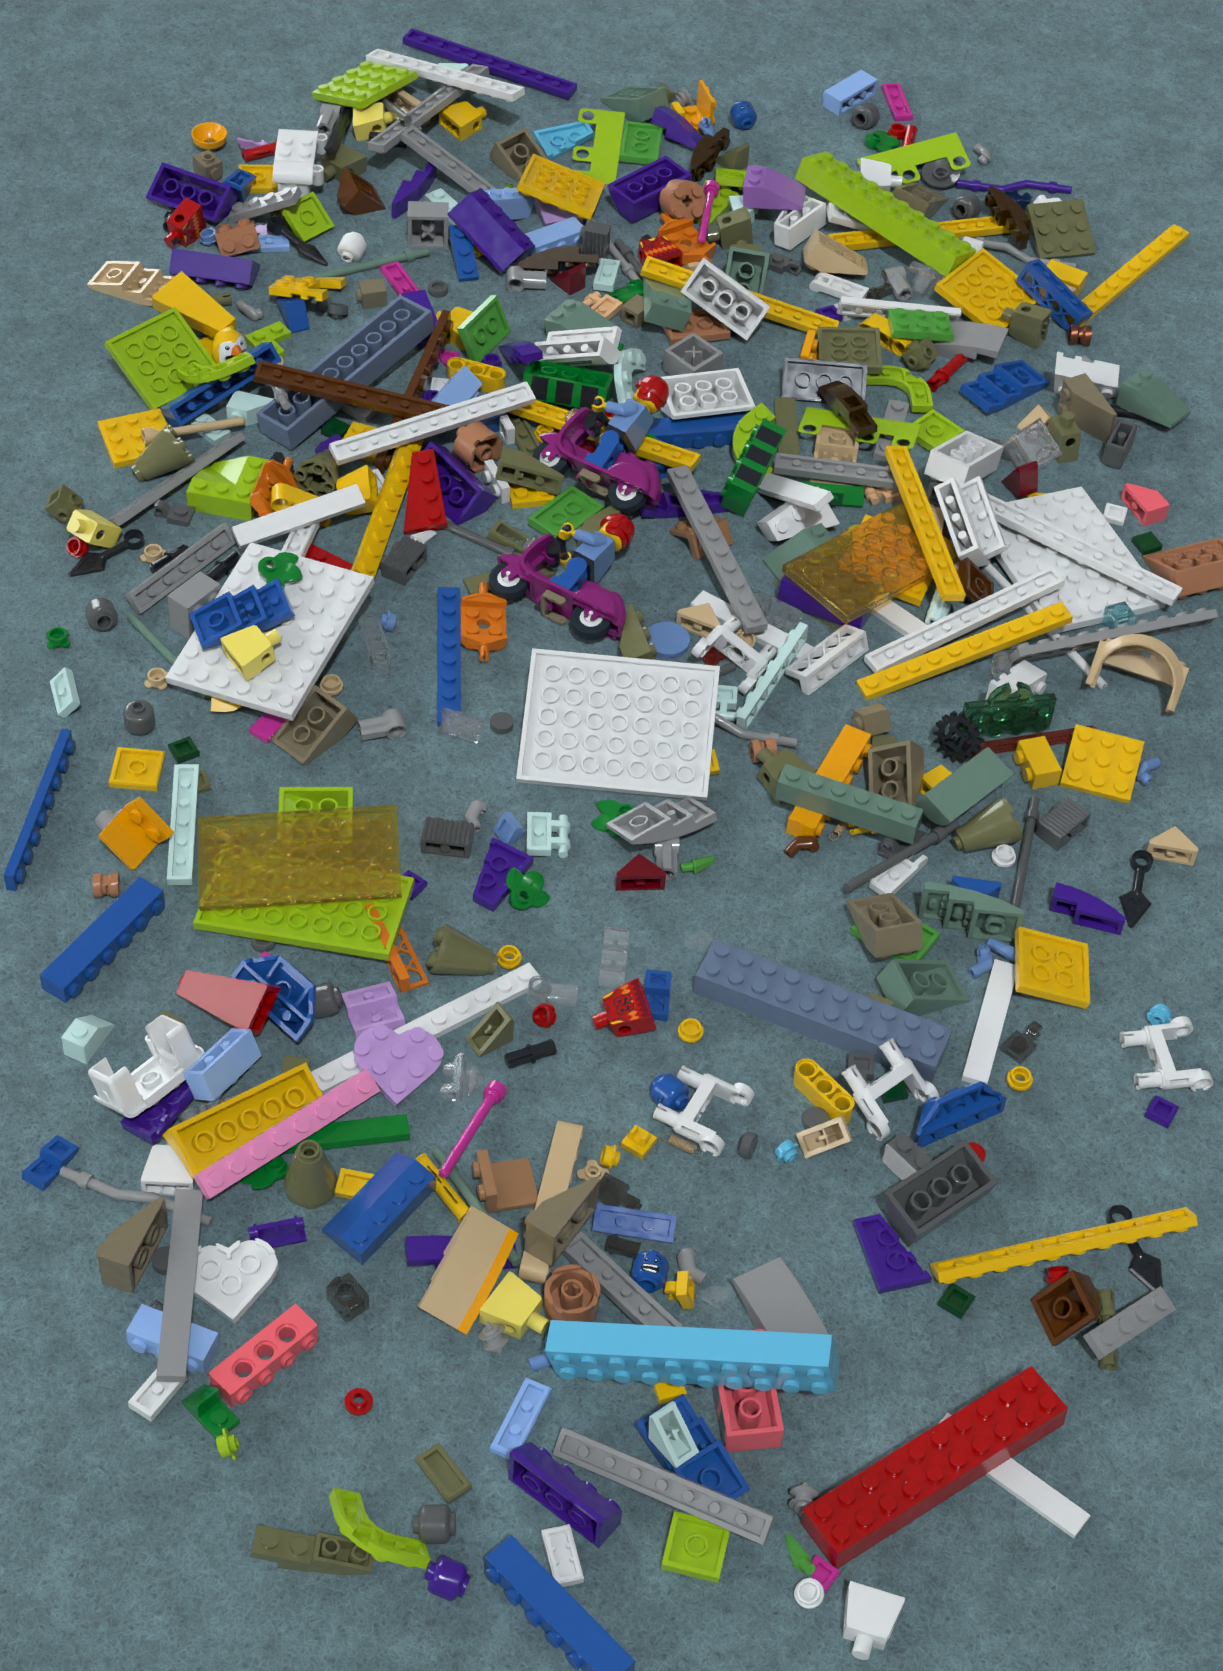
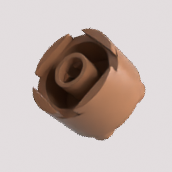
M673 179L661 190L659 203L662 211L666 212L672 219L692 218L694 220L703 214L705 195L702 186L697 183L683 179Z
M473 422L466 427L461 426L457 430V438L454 442L452 454L471 470L480 473L484 471V461L497 460L500 457L503 447L502 440L482 422Z
M569 1264L556 1268L548 1280H546L544 1287L543 1309L546 1317L550 1321L594 1322L598 1313L600 1299V1283L597 1277L591 1271L589 1273L583 1270L582 1266Z

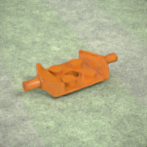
M666 212L660 215V219L665 224L658 229V236L667 237L683 252L682 264L700 262L705 258L714 265L710 259L715 253L716 243L709 244L707 241L699 243V232L693 227L692 218L672 219Z
M286 457L283 464L274 459L264 463L250 496V505L258 512L259 517L275 512L271 508L270 498L271 489L275 484L284 483L299 489L290 471L294 462L291 460L292 458Z
M483 582L479 583V593L461 597L460 605L461 644L466 649L478 650L480 652L479 659L482 662L483 657H485V662L489 660L490 651H500L507 646L508 635H506L507 600L488 593L487 582H484V587ZM479 625H487L488 628L482 629Z

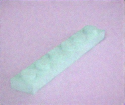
M799 622L795 630L792 629L789 632L787 642L779 647L777 657L769 662L765 675H761L758 678L755 690L748 693L744 706L738 708L734 719L737 721L736 725L740 728L748 729L785 674V668L791 665L807 641V624Z
M199 764L174 765L170 828L174 833L169 837L168 886L193 885Z

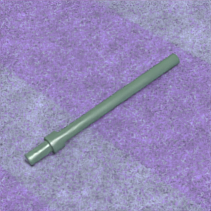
M428 247L414 251L412 249L405 250L402 254L313 274L312 277H341L378 268L397 261L413 262L416 258L429 256L430 253Z
M133 612L129 613L127 620L173 666L177 657ZM200 693V695H201L204 699H206V700H208V699H210V698L212 697V696H209V695H205V694Z
M436 1147L433 1149L432 1155L440 1164L441 1169L448 1157L441 1147ZM455 1165L447 1178H450L470 1207L472 1205L489 1215L459 1174L458 1166ZM512 1247L508 1260L515 1267L521 1263L522 1259Z

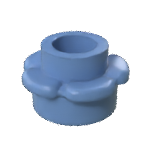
M203 229L200 232L199 241L207 246L215 245L217 242L215 229Z
M390 610L387 611V614L382 613L379 627H383V632H393L397 614L390 613Z

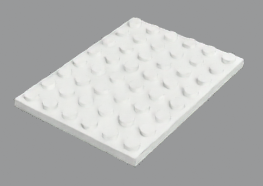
M1082 486L1007 502L1140 567ZM998 522L1008 550L996 555L995 558L1013 584L1050 566L1065 580L1063 587L1028 603L1032 611L1035 612L1062 601L1073 616L1072 623L1047 632L1049 635L1165 608V603Z
M250 542L216 598L228 591L234 596L253 584L257 589L266 585V578L262 577L258 571L259 561L264 557H275L284 551ZM298 556L299 559L295 565L301 570L303 579L296 582H285L284 587L295 616L262 631L265 635L276 629L282 639L280 643L273 646L276 657L273 663L246 681L224 654L222 645L203 649L197 633L194 631L165 677L167 683L293 721L375 583L374 577Z
M532 648L516 782L682 799L692 797L695 800L707 801L720 666Z

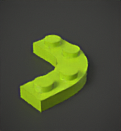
M245 351L224 362L210 366H203L194 361L177 369L176 372L183 381L191 383L193 386H199L205 382L217 379L219 381L228 380L231 378V374L245 372L256 362L253 355Z
M882 365V374H867L866 385H890L906 392L910 400L911 412L923 413L933 409L932 395L928 384L923 378H916L911 375L910 370L897 366Z
M762 402L742 417L735 428L732 439V453L735 461L741 455L755 424L760 426L763 418L774 422L776 416ZM769 466L765 476L768 473L774 474V469Z
M333 1487L329 1499L335 1521L342 1535L348 1537L361 1549L372 1554L373 1558L379 1562L389 1561L410 1568H427L430 1557L426 1544L422 1543L419 1539L395 1535L379 1528L366 1514L359 1492Z

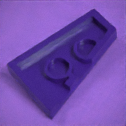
M492 837L482 872H480L473 893V902L494 912L510 893L506 885L508 872L515 867L524 875L533 865L534 857Z
M184 1080L178 1088L170 1091L157 1104L145 1109L138 1116L122 1119L120 1123L123 1129L154 1145L193 1099V1094L187 1081Z
M880 1214L854 1219L853 1227L879 1294L931 1283V1275L926 1270H922L916 1262L917 1258L911 1251L908 1252L899 1242L898 1235Z

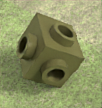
M929 337L909 343L907 345L908 349L901 354L911 371L919 369L924 371L932 365L931 362L939 355Z
M62 484L49 494L45 510L62 523L67 524L73 511L82 508L84 499Z

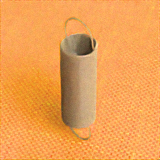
M840 821L831 835L837 832L839 838L847 829L848 823Z
M670 1135L668 1144L691 1155L694 1149H697L696 1145L675 1135Z

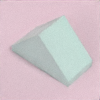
M671 1401L649 1416L648 1438L673 1467L677 1468L699 1453L674 1401Z

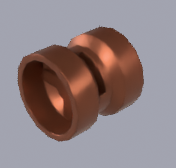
M1070 324L1068 331V341L1070 342L1068 344L1076 345L1081 343L1083 346H1089L1092 337V326L1084 325L1079 327L1078 325Z

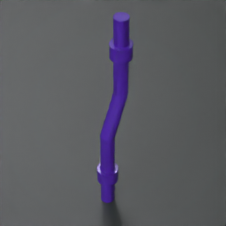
M959 179L956 182V187L971 189L974 192H979V190L988 192L989 186H993L1002 192H1011L1015 189L1023 188L1045 190L1056 194V192L1071 194L1072 186L1059 185L1057 182L1052 181L1045 183L1023 180L1003 186L981 183L980 180L974 179L972 181Z

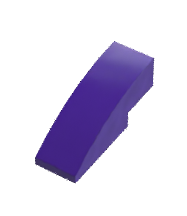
M666 106L655 107L651 122L667 129L665 137L695 149L697 143L702 138L697 130L674 110Z
M1056 882L1049 911L1073 916L1072 924L1121 935L1126 917L1101 899L1072 886Z

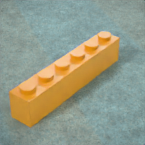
M845 724L815 774L852 785L854 780L853 774L860 772L863 765V757L868 758V749L873 747L870 744L871 734ZM795 806L788 818L786 833L795 837L808 835L821 837L826 826L824 824L825 821H830L832 818Z

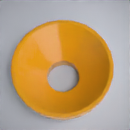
M205 122L196 125L191 131V136L196 146L211 151L220 148L226 142L227 130L221 124Z

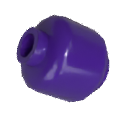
M441 1556L436 1563L430 1562L424 1579L429 1581L427 1586L429 1593L447 1601H454L457 1596L462 1598L471 1575L467 1574V1567L464 1563L447 1556Z

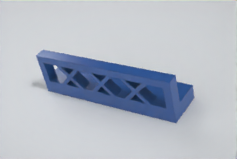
M1040 259L1027 262L1016 279L1042 307L1052 310L1051 316L1067 332L1070 325L1067 323L1066 314H1070L1075 319L1073 324L1078 326L1093 314ZM1027 273L1032 276L1033 284L1031 285L1024 280ZM1039 287H1043L1046 290V298H1042L1039 295ZM1052 301L1059 303L1060 312H1056L1053 309Z

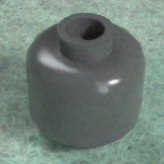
M873 103L861 104L852 113L854 125L862 130L875 126L880 119L879 109Z
M974 194L960 196L953 203V214L958 220L975 218L981 212V201Z
M93 599L85 609V615L90 627L98 632L111 630L117 623V612L113 603L108 599Z
M134 700L125 706L123 717L125 728L128 732L135 735H144L154 728V708L149 702Z
M332 983L316 985L314 1017L321 1019L338 1014L340 1007L343 1006L339 987H334Z
M446 1504L423 1505L419 1515L413 1516V1533L419 1534L420 1540L424 1544H446L450 1541L451 1536H456V1513L451 1512L450 1507Z

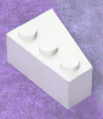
M805 195L803 210L782 211L774 222V244L791 250L811 236L815 229L819 230L826 225V203Z
M1057 351L1054 393L1060 395L1064 379L1086 373L1105 399L1117 397L1120 365L1094 360L1093 363L1082 361L1080 356H1075V359L1063 357L1062 352Z
M785 502L757 522L768 541H780L791 538L801 530L820 523L825 528L840 524L829 504L817 512L789 502Z
M1026 660L1012 667L1009 675L1001 674L999 677L1001 680L998 682L992 680L989 683L983 713L1005 726L1011 720L1015 721L1019 717L1021 710L1024 707L1028 708L1032 704L1036 695L1040 696L1047 686L1045 683L1047 673Z

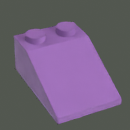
M760 165L747 167L743 185V207L803 210L806 194L805 185L769 167H762Z

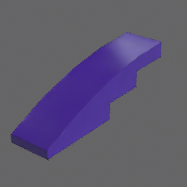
M428 162L424 171H415L411 181H402L392 201L393 219L408 211V201H419L437 177V167Z
M522 340L498 346L500 352L511 364L543 359L542 350L530 341Z
M700 490L712 514L729 511V509L720 505L724 498L720 496L721 492ZM663 491L656 508L646 504L640 508L642 517H687L676 494Z
M406 1236L407 1266L435 1264L436 1270L444 1257L443 1252L453 1236ZM508 1258L503 1266V1269L518 1268V1266L514 1267Z

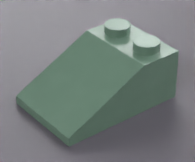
M626 86L600 98L602 103L614 111L625 112L624 118L632 122L648 123L649 119L653 117L655 107L666 106L669 108L665 87Z
M730 246L725 273L747 290L764 295L772 254Z
M644 279V321L683 332L692 313L691 299L680 292L682 289Z
M573 299L564 301L563 304L544 319L547 336L548 332L616 326L585 303Z
M1140 370L1120 385L1116 405L1169 428H1172L1191 413V410L1159 377L1152 375L1149 371Z
M820 523L801 530L765 556L762 561L780 583L782 577L798 556L838 570L843 560L844 550L823 524Z
M892 959L876 977L886 998L894 1001L893 1007L917 1016L969 1001L948 960Z

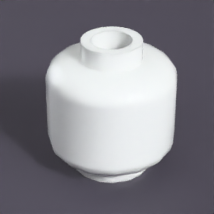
M357 232L346 233L342 237L337 251L344 262H358L362 259L367 244L361 234Z

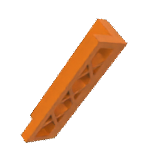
M374 903L365 905L366 911L370 906L374 905ZM377 908L370 911L372 917H381ZM371 920L372 923L380 927V940L386 949L390 935L383 921L375 922ZM401 925L398 935L401 936L402 942L399 947L393 944L389 961H386L400 993L428 985L429 981ZM399 952L410 955L411 960L408 966L403 964ZM408 971L418 973L422 980L410 984Z

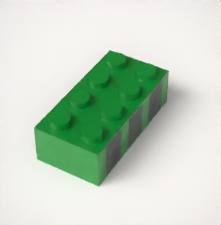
M536 360L530 362L524 372L523 382L527 381L538 401H545L554 406L566 405L571 409L587 407L592 410L595 397H603L606 403L611 400L614 374Z
M763 418L760 426L755 424L750 438L747 440L720 496L724 497L720 504L721 506L744 517L787 429Z

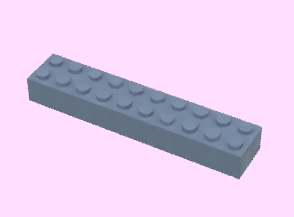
M399 295L308 370V372L368 386L433 332L432 311ZM285 389L291 405L288 410H284L281 404L277 403L274 398L256 415L260 433L292 450L345 406L346 403Z
M714 939L695 975L693 993L844 1051L875 1054L874 1062L889 1068L891 1064L879 1046L893 1038L904 1057L910 1058L924 1081L932 1083L949 1045L952 1029L716 939Z

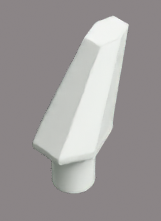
M428 530L412 534L410 538L425 544L437 533Z

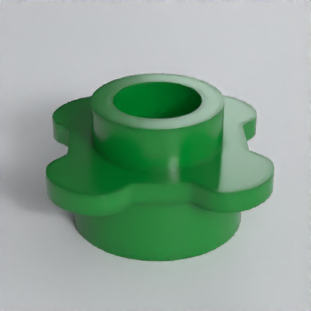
M62 627L50 629L46 633V638L49 641L47 642V647L50 649L68 647L70 645V641L67 638L69 632Z

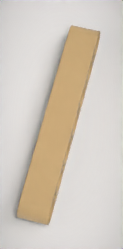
M557 1121L534 1210L543 1201L569 1189V1183L572 1181L575 1169L574 1164L577 1161L580 1149V1139L583 1137V1125ZM524 1251L518 1278L545 1285L546 1275L549 1273L550 1266Z

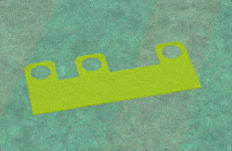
M587 108L579 110L578 121L596 124L593 147L576 146L573 149L572 158L576 161L591 162L590 171H575L606 184L616 181L625 112ZM584 112H592L594 118L592 120H585L582 118V114ZM584 149L588 151L589 155L586 158H579L576 153L578 150Z
M957 132L862 157L889 163L892 166L891 172L897 171L898 175L902 176V183L904 184L920 180V175L915 165L947 157L953 170L963 169L971 165ZM963 157L966 162L962 166H956L953 163V159ZM861 158L856 159L859 165ZM911 170L915 173V177L907 180L903 177V173Z
M807 407L798 431L817 435L820 433L822 425L846 429L851 428L842 416L837 417L834 411ZM872 417L878 425L877 432L871 434L874 436V439L866 441L861 439V437L858 438L856 436L855 438L859 442L874 444L877 443L880 434L894 436L892 446H900L897 444V441L905 439L910 442L907 448L912 449L921 424ZM805 425H813L817 429L813 432H808L803 427Z

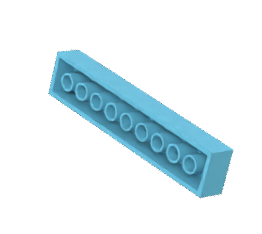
M551 1320L545 1348L546 1355L556 1375L565 1380L587 1378L588 1380L598 1382L603 1379H610L620 1383L642 1381L645 1384L655 1385L658 1382L670 1383L674 1386L697 1384L704 1388H712L715 1385L726 1386L734 1390L741 1389L742 1387L755 1388L759 1391L783 1389L789 1393H796L802 1390L812 1391L815 1394L821 1395L837 1391L840 1364L833 1336L829 1334Z

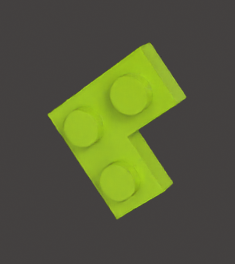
M278 321L245 335V341L252 348L260 343L272 342L279 356L284 357L285 350L278 343L291 338V331L281 321Z

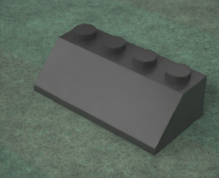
M964 1140L884 1192L883 1195L893 1228L905 1244L910 1247L989 1194L998 1181L968 1142Z

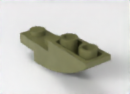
M258 1524L255 1529L250 1555L252 1558L277 1562V1568L335 1575L371 1574L374 1560L372 1554L361 1549L346 1537L318 1532L315 1537Z

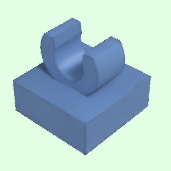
M504 812L493 829L499 839L510 846L514 845L517 839H521L527 831L511 812Z

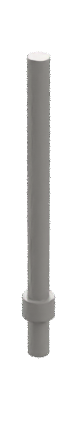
M610 240L609 252L615 260L620 261L623 274L631 280L640 279L633 265L625 260Z

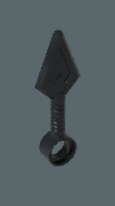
M277 216L270 217L267 224V229L270 232L287 238L297 246L299 254L320 265L328 266L327 261L315 245L303 242L286 228V221Z
M137 529L128 530L124 534V541L102 553L87 552L71 569L68 576L74 577L103 571L109 558L127 549H141L145 545L143 532ZM132 538L140 539L136 543L129 542V540Z
M1137 850L1133 853L1130 861V866L1135 870L1133 888L1131 891L1119 896L1127 924L1130 928L1137 924L1152 904L1142 893L1144 875L1150 871L1154 861L1152 854L1146 850ZM1141 858L1146 860L1148 864L1139 865L1135 860Z
M1114 1205L1107 1214L1106 1222L1107 1224L1115 1223L1116 1221H1114L1112 1215L1116 1213L1123 1215L1126 1220L1132 1219V1212L1124 1205ZM1138 1241L1127 1244L1133 1255L1128 1271L1151 1291L1160 1286L1163 1288L1160 1259L1144 1253Z

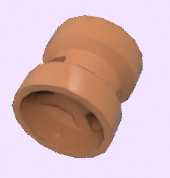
M767 738L761 742L759 740H750L749 754L752 763L761 762L756 755L764 747H767L774 755L777 754V745L774 738Z
M111 872L109 875L93 873L94 898H102L104 895H110L111 897L120 896L118 890L120 889L119 872Z

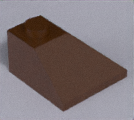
M348 168L343 170L337 197L341 203L340 207L344 212L360 215L386 209L371 183Z
M968 557L954 564L966 594L964 600L973 604L994 594V582Z
M1074 1270L1030 1299L1052 1346L1059 1345L1099 1316L1101 1299L1090 1277Z

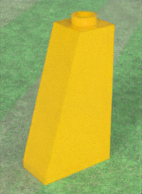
M182 271L151 297L152 306L155 310L163 313L176 307L189 327L212 338L225 327H233L236 330V318Z

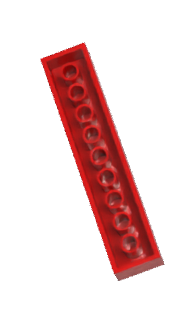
M1030 1366L802 1509L801 1525L829 1563L838 1569L1063 1426L1068 1407L1037 1371Z

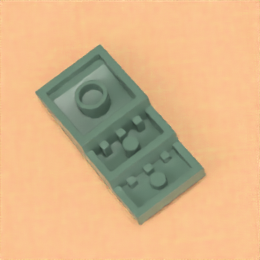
M927 881L924 882L918 908L919 919L942 921V929L967 931V939L988 941L991 937H994L1005 943H1015V931L1018 926L1021 927L1025 914L1024 910L998 898L974 890Z

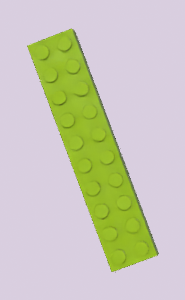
M824 151L802 158L795 176L796 180L946 277L976 253L977 250L972 248L969 242L955 237L953 232L943 229L938 222L929 220L922 212L912 209L907 202L898 200L894 197L893 193L881 189L876 182L867 180L863 177L862 173L853 171L845 162L836 160L831 153Z

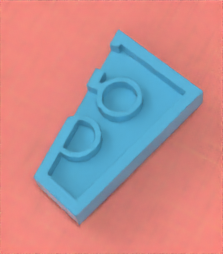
M578 121L533 131V139L551 161L592 139L594 132L588 123Z

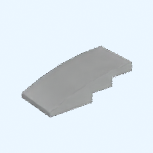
M950 321L954 333L953 342L932 341L939 353L938 356L952 359L960 353L964 354V357L975 360L978 354L997 359L1009 329L984 323Z
M686 797L676 804L669 799L655 806L644 802L609 821L606 825L607 828L634 845L674 839L697 831L718 821L716 812L694 798Z
M781 1257L732 1279L756 1329H764L771 1332L828 1334L810 1300Z

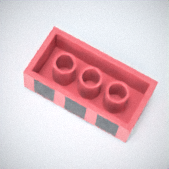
M757 1329V1330H752V1331H765V1330H764V1329ZM714 1385L713 1393L722 1443L727 1452L781 1447L784 1427L776 1389L759 1391L755 1388L742 1387L741 1389L734 1390L726 1386Z

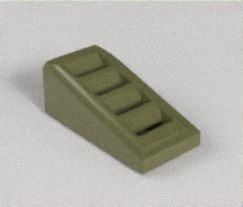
M500 519L487 536V539L505 547L511 546L521 554L535 541ZM523 543L528 544L525 548L521 547Z

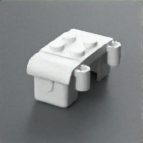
M279 129L273 165V182L278 183V192L287 187L293 188L298 186L302 191L301 198L311 193L312 184L315 186L324 184V168L321 165H315L316 153L321 155L326 153L324 150L328 141L326 134L310 130Z
M160 1015L145 1027L148 1033L145 1041L152 1057L132 1073L124 1066L114 1074L106 1057L91 1067L88 1074L99 1097L94 1095L93 1099L128 1118H134L145 1109L157 1104L170 1091L178 1088L186 1080L183 1073L205 1053L203 1048L193 1043L185 1024L165 1015Z

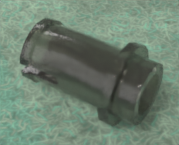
M884 283L877 288H870L867 292V299L881 300L891 295L892 288L885 290V288L891 285Z
M615 1234V1236L609 1235L605 1251L610 1252V1255L616 1253L635 1260L641 1243L619 1238L618 1234Z

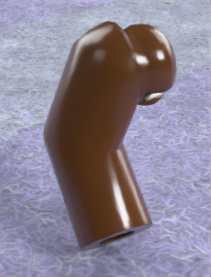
M812 835L797 836L783 852L792 859L801 849H807V851L815 853L820 845L818 839Z

